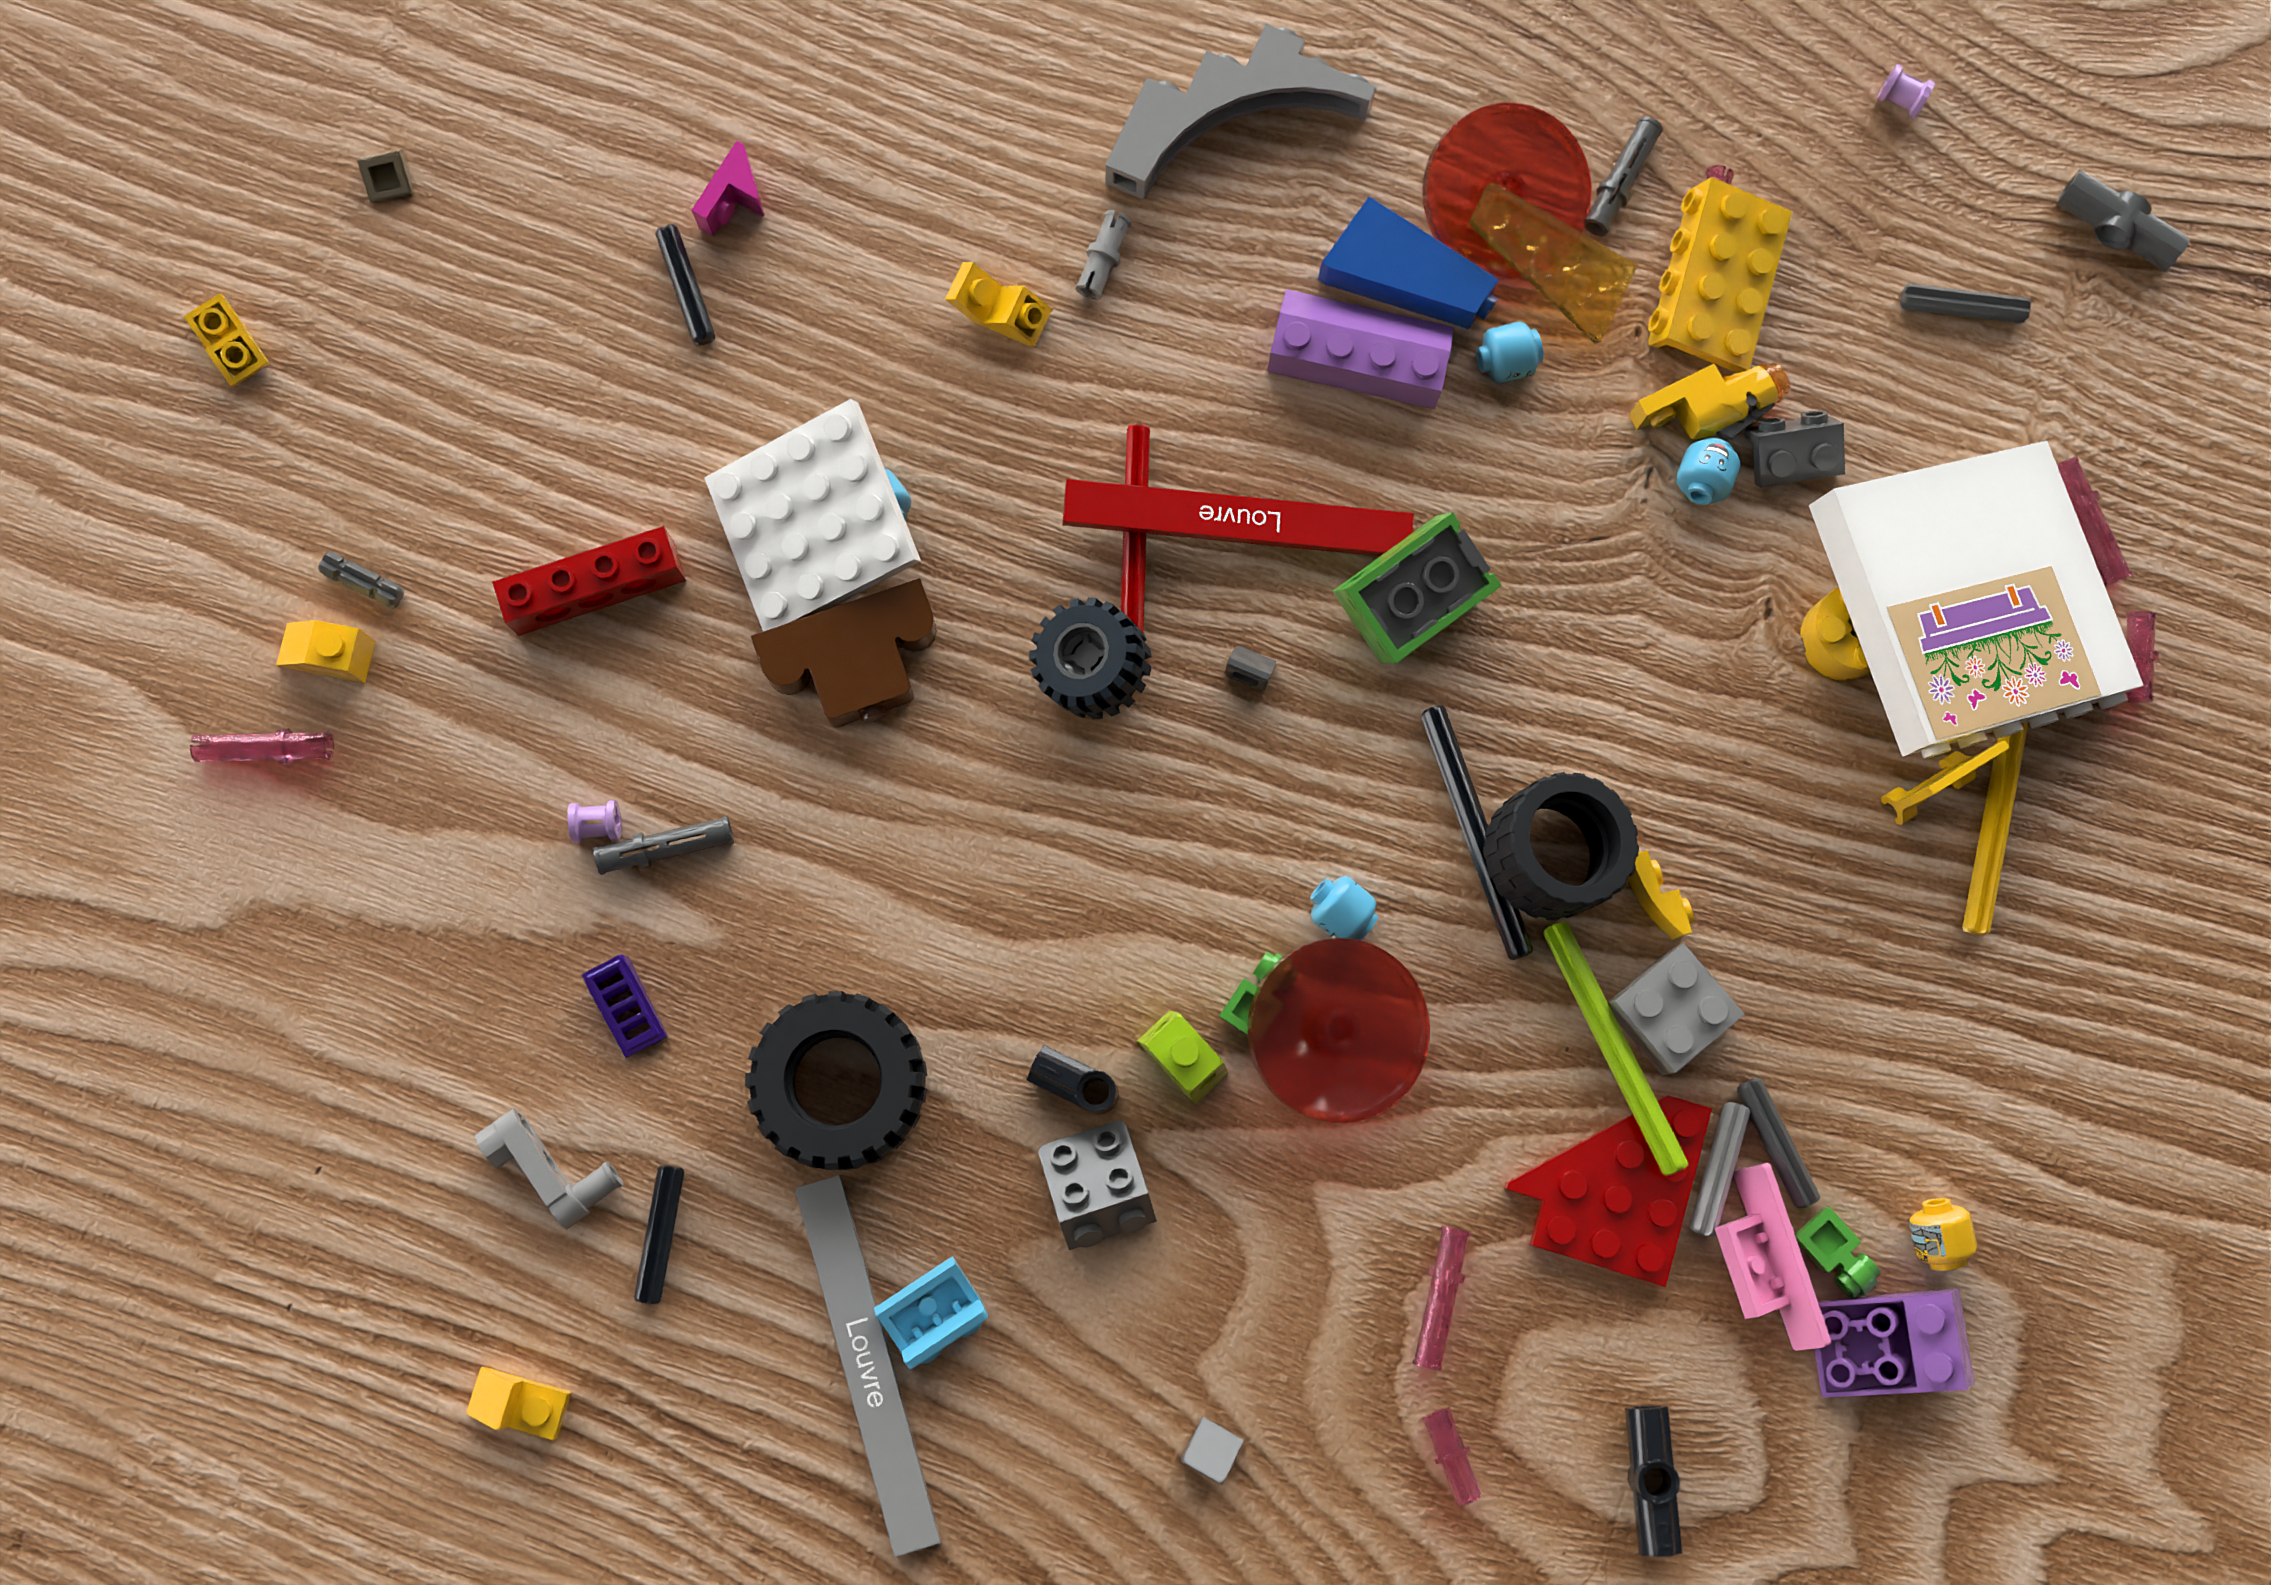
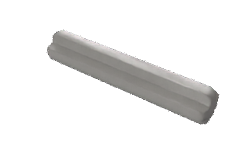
M1729 1102L1723 1105L1690 1223V1229L1693 1232L1707 1237H1714L1716 1235L1715 1228L1719 1227L1750 1115V1109L1738 1103Z

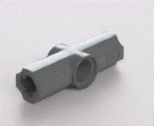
M2081 169L2072 177L2057 198L2056 204L2094 227V235L2103 245L2117 250L2128 248L2164 272L2174 264L2189 244L2190 238L2151 214V205L2143 196L2130 191L2117 193Z

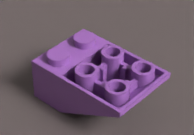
M1959 1288L1818 1302L1831 1339L1830 1345L1815 1349L1822 1398L1968 1390L1975 1383Z

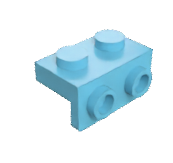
M953 1256L874 1308L876 1317L901 1351L903 1360L909 1369L916 1367L920 1363L926 1364L931 1362L941 1353L944 1347L959 1337L963 1338L973 1334L979 1329L982 1322L988 1318V1313L981 1297Z

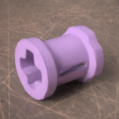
M1896 64L1883 84L1877 100L1883 102L1887 99L1909 110V116L1915 118L1927 101L1935 82L1931 80L1923 82L1903 72V66Z
M609 800L607 805L580 807L578 803H570L567 818L572 843H581L583 838L609 836L612 841L621 838V813L616 800ZM601 819L603 821L598 824L587 823V820Z

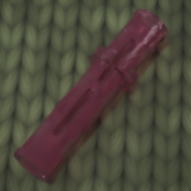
M2078 456L2057 464L2096 566L2104 581V586L2107 587L2132 576L2133 573L2130 571L2115 540V536L2098 504V500L2101 499L2098 490L2092 491L2080 466Z
M289 728L278 729L275 733H196L192 736L191 741L200 745H190V754L194 762L276 760L279 764H291L293 760L299 759L330 760L334 754L332 751H326V749H334V739L331 732L293 733Z
M1443 1225L1441 1226L1442 1232L1435 1265L1429 1266L1428 1275L1432 1276L1415 1359H1413L1412 1363L1437 1371H1442L1443 1367L1442 1362L1459 1283L1464 1284L1466 1274L1461 1273L1468 1238L1471 1234L1468 1231Z

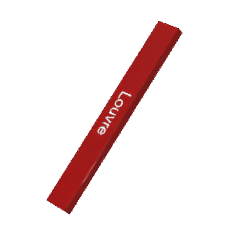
M1066 479L1062 526L1381 556L1413 533L1414 513Z

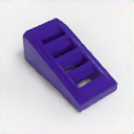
M620 954L582 974L590 994L625 1058H629L668 1037L628 956ZM620 972L622 973L623 980L605 989L603 988L601 982ZM628 989L631 990L633 996L612 1006L609 999ZM638 1005L640 1006L641 1013L620 1023L619 1015ZM648 1021L651 1029L630 1040L628 1039L627 1031Z

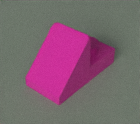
M739 141L735 142L691 210L699 229L712 236L715 235L720 225L725 226L730 221L735 211V202L764 217L765 215L744 144Z

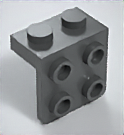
M1114 1121L1044 1144L1040 1147V1160L1069 1250L1078 1247H1091L1098 1244L1102 1239L1123 1232L1133 1233L1141 1230L1148 1224L1157 1222L1150 1196L1124 1122Z

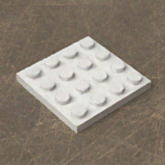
M852 399L704 477L763 631L825 611L921 562L859 403Z

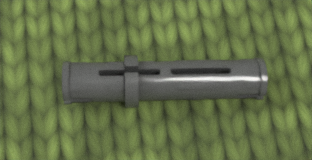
M1647 116L1640 117L1608 179L1602 180L1596 191L1598 197L1588 216L1583 221L1584 228L1596 236H1606L1620 208L1628 204L1631 198L1630 189L1658 137L1663 132V126L1656 119ZM1638 149V151H1637V153H1636V155H1635L1633 161L1631 162V164H1630V166H1629V168H1628V165H1629V163H1630L1632 157L1634 156L1636 150ZM1617 188V190H1616L1614 196L1611 198L1613 192H1614L1615 189Z
M724 816L721 819L683 826L644 836L643 832L633 834V839L602 847L597 846L593 848L598 872L600 875H603L606 872L637 865L644 869L651 867V862L690 854L725 844H734V838L729 818ZM706 834L704 838L669 846L670 842ZM659 845V848L623 856L624 853L642 850Z

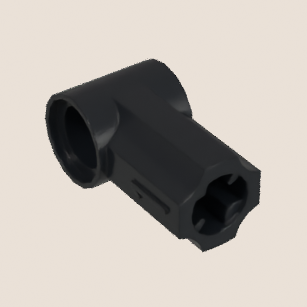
M1043 1045L1036 1055L1026 1079L1027 1082L1095 1115L1106 1114L1111 1111L1117 1104L1119 1097L1118 1087L1108 1074L1095 1070L1046 1045ZM1098 1080L1107 1083L1109 1086V1096L1106 1101L1100 1105L1089 1104L1085 1099L1086 1087L1093 1081Z

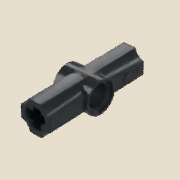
M1643 1405L1625 1408L1630 1457L1627 1480L1629 1487L1633 1491L1639 1555L1665 1557L1682 1554L1677 1502L1680 1479L1678 1472L1674 1469L1668 1406ZM1658 1467L1662 1472L1663 1482L1659 1489L1654 1492H1648L1644 1486V1477L1650 1469Z

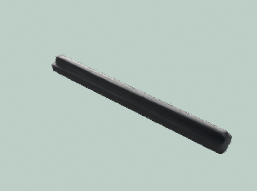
M1443 705L1431 707L1423 711L1421 718L1506 953L1511 960L1528 956L1533 952V947L1519 909L1517 910L1511 906L1509 901L1499 894L1486 869L1487 863L1486 858H1484L1483 847H1485L1486 838L1484 836L1488 824L1447 711Z

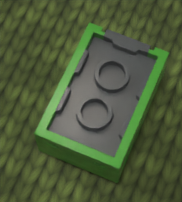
M1453 512L1436 515L1332 591L1381 664H1396L1502 586L1494 573L1488 574V571L1491 570L1466 531L1464 529L1459 530L1458 527L1461 524Z

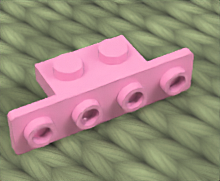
M1765 1163L1734 1171L1733 1175L1747 1216L1716 1227L1715 1231L1745 1319L1759 1317L1779 1309L1794 1350L1816 1349L1830 1345L1831 1339L1771 1165Z

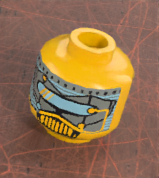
M1947 1198L1924 1201L1922 1203L1923 1209L1914 1213L1909 1220L1916 1257L1920 1261L1928 1263L1932 1270L1937 1271L1955 1270L1966 1266L1968 1258L1972 1257L1977 1250L1970 1213L1963 1207L1951 1205V1200Z

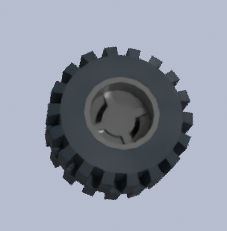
M1077 598L1070 600V608L1065 609L1062 605L1054 608L1053 611L1056 616L1051 620L1045 616L1040 622V625L1044 627L1042 633L1034 632L1031 640L1037 646V649L1029 651V661L1036 665V667L1030 670L1033 678L1040 683L1038 687L1065 710L1082 718H1085L1087 714L1092 719H1103V711L1112 717L1120 713L1118 706L1121 704L1129 708L1135 702L1131 697L1137 690L1142 694L1146 687V684L1141 681L1142 677L1150 676L1151 666L1145 661L1152 658L1151 650L1144 643L1147 639L1143 632L1113 604L1107 601L1103 604L1097 598H1088L1086 604Z

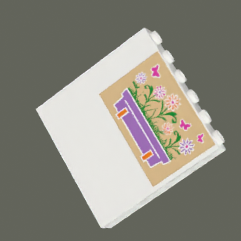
M2048 441L1835 488L1809 505L1902 757L1921 752L1924 759L1931 758L1950 751L1949 744L1958 742L1960 749L1967 748L1988 740L1986 734L1994 732L1996 739L2003 738L2022 731V724L2029 722L2031 729L2039 728L2058 721L2057 714L2064 712L2066 719L2089 713L2094 710L2092 704L2099 703L2101 710L2128 701L2127 692L2144 686Z

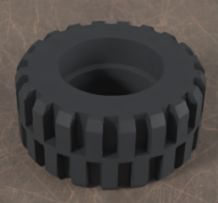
M829 991L828 994L820 996L814 993L802 997V1002L795 1006L788 1004L778 1012L780 1017L772 1024L767 1022L759 1033L763 1037L757 1047L752 1046L748 1057L749 1060H752L750 1073H745V1087L750 1089L751 1097L747 1101L750 1113L756 1116L759 1122L757 1128L764 1138L769 1139L775 1145V1149L785 1157H790L798 1161L799 1164L825 1170L857 1169L860 1166L873 1164L885 1158L884 1155L891 1150L897 1149L906 1140L905 1136L911 1128H915L921 1117L919 1112L922 1103H925L927 1089L925 1088V1076H928L926 1062L923 1061L920 1051L921 1047L908 1026L883 1004L856 993V995L846 994L843 991ZM831 1038H848L864 1045L875 1057L881 1075L880 1091L874 1105L864 1116L844 1125H827L813 1119L802 1108L795 1092V1074L801 1059L814 1045Z

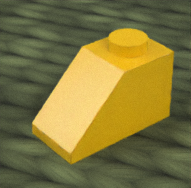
M318 620L287 623L276 665L280 668L366 683L376 641L361 629Z

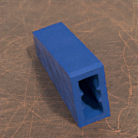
M1370 196L1322 261L1318 275V281L1325 285L1466 329L1472 326L1477 317L1485 320L1498 300L1493 295L1499 281L1498 278Z

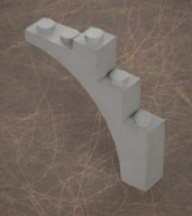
M1265 24L1246 67L1239 64L1236 59L1229 55H1217L1206 51L1187 93L1181 92L1177 86L1170 82H1157L1147 78L1106 162L1105 184L1144 200L1159 174L1190 143L1207 131L1234 118L1268 109L1304 107L1329 110L1365 121L1372 107L1377 86L1369 84L1360 75L1345 74L1333 69L1319 58L1302 56L1305 39L1298 37L1296 33L1288 28H1276Z

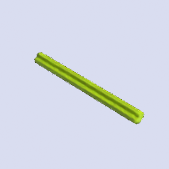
M1558 922L1544 930L1543 935L1664 1175H1672L1688 1166V1161L1569 925L1566 922Z

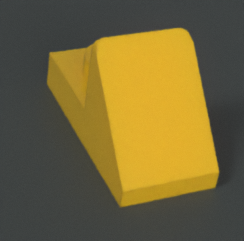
M481 1367L466 1414L495 1430L500 1431L505 1428H512L555 1440L558 1438L572 1392L487 1367Z

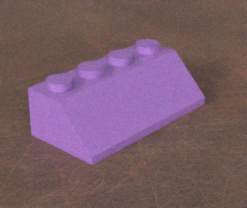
M1286 289L1267 372L1435 409L1446 375L1451 352L1453 327Z

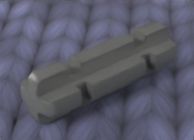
M327 552L319 563L318 570L324 576L334 581H339L342 585L371 599H375L391 609L396 608L404 596V589L388 579L384 580L380 575L351 561L348 562L333 552Z

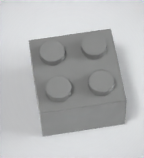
M1684 943L1667 951L1608 1001L1619 1025L1662 1076L1676 1073L1745 1015Z

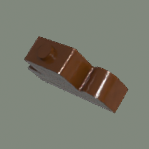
M918 578L752 635L751 639L761 669L771 686L781 694L793 695L803 691L810 683V679H813L824 713L830 724L837 728L861 720L864 724L878 721L888 715L887 710L912 702L914 693L899 649L904 648L911 652L923 651L933 643L937 630L921 579Z

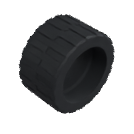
M1565 772L1555 773L1548 778L1545 776L1513 795L1503 803L1501 808L1495 811L1484 836L1486 841L1483 851L1487 863L1486 869L1499 894L1504 896L1509 901V904L1517 910L1520 909L1534 918L1542 917L1546 918V920H1558L1562 917L1569 918L1606 902L1627 885L1626 882L1633 875L1636 868V857L1639 855L1637 827L1633 823L1632 814L1628 806H1625L1620 800V796L1613 789L1611 790L1606 787L1604 782L1576 772L1573 774H1566ZM1549 809L1567 816L1580 828L1585 836L1589 847L1590 865L1586 879L1580 886L1568 885L1554 879L1545 872L1535 858L1530 842V826L1537 810Z

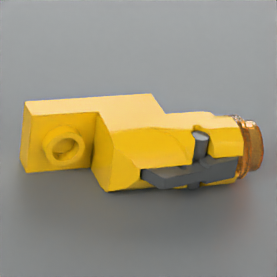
M1775 362L1769 365L1762 363L1750 370L1723 378L1715 364H1712L1638 400L1628 416L1636 430L1650 423L1653 428H1657L1677 416L1691 439H1702L1718 434L1727 440H1731L1767 414L1774 405L1780 403L1783 400V396L1790 392V383L1783 368Z

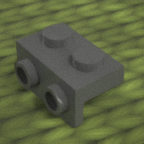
M1826 411L1804 412L1801 414V419L1785 421V418L1781 417L1764 418L1758 421V426L1745 429V437L1753 442L1754 484L1760 488L1845 474L1844 423L1829 416Z

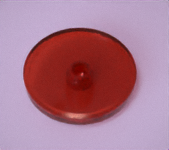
M1502 102L1491 104L1465 115L1450 126L1440 137L1429 156L1425 168L1422 188L1423 206L1427 223L1435 239L1499 280L1520 279L1540 273L1556 264L1572 249L1585 227L1586 218L1589 215L1591 206L1592 184L1590 170L1577 139L1553 115L1524 103Z
M1333 938L1299 946L1279 959L1270 968L1254 994L1248 1017V1043L1255 1068L1266 1087L1278 1100L1306 1117L1332 1123H1351L1377 1116L1390 1109L1408 1093L1419 1077L1426 1061L1430 1042V1021L1422 991L1414 977L1399 960L1371 943L1349 938Z

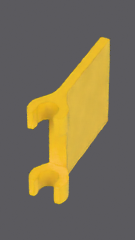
M2003 740L1974 756H1967L1959 751H1955L1939 761V765L1943 769L1942 771L1909 791L1896 787L1883 795L1881 801L1883 804L1889 803L1894 807L1897 812V817L1894 821L1896 824L1902 825L1917 815L1918 804L1951 784L1954 788L1960 789L1976 778V768L2010 747Z

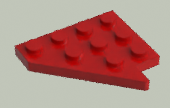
M1670 1095L1657 1099L1688 1161L1686 1168L1672 1175H1664L1632 1113L1505 1182V1190L1541 1201L1529 1245L1666 1287L1712 1108Z

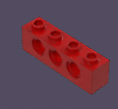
M662 526L493 581L492 583L504 623L520 636L687 580L674 540L666 528Z

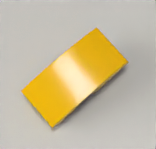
M221 293L183 316L206 348V353L231 387H235L270 364L248 329Z
M1648 850L1639 852L1635 861L1636 868L1633 875L1628 878V881L1640 904L1657 926L1672 940L1692 933L1690 925L1694 923V916L1689 901L1686 898H1681L1679 889L1661 893L1659 886L1663 885V876L1658 862L1651 860Z

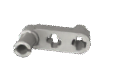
M513 1108L474 1135L481 1152L495 1168H500L515 1158L552 1215L565 1229L570 1228L590 1214V1207L615 1189L624 1185L620 1175L608 1161L575 1185L569 1183L530 1123L516 1108Z

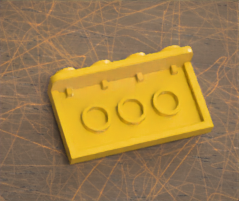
M1711 177L1699 185L1690 188L1682 201L1681 211L1684 214L1680 228L1674 234L1670 244V251L1673 254L1669 268L1664 272L1660 280L1659 290L1662 293L1658 308L1653 312L1648 323V331L1651 332L1648 344L1655 348H1660L1667 344L1740 373L1750 370L1793 211Z

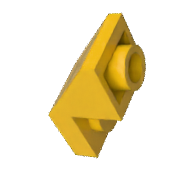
M974 262L962 263L945 298L947 302L974 323L1028 346L1036 345L1052 311V308L1025 286H1002Z

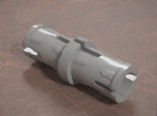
M1114 210L1106 211L1105 219L1096 241L1089 244L1086 252L1089 258L1075 288L1084 297H1088L1091 290L1093 292L1091 299L1093 300L1101 299L1111 269L1118 266L1121 258L1119 250L1132 222L1128 216L1121 212L1117 220H1115L1116 211Z

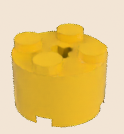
M1837 587L1815 604L1803 619L1800 633L1806 650L1804 654L1811 666L1828 678L1834 680L1861 678L1869 675L1871 671L1840 588Z

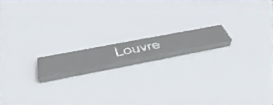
M834 1176L795 1188L894 1556L897 1557L939 1544L942 1540L884 1329L874 1311L877 1304L842 1176Z

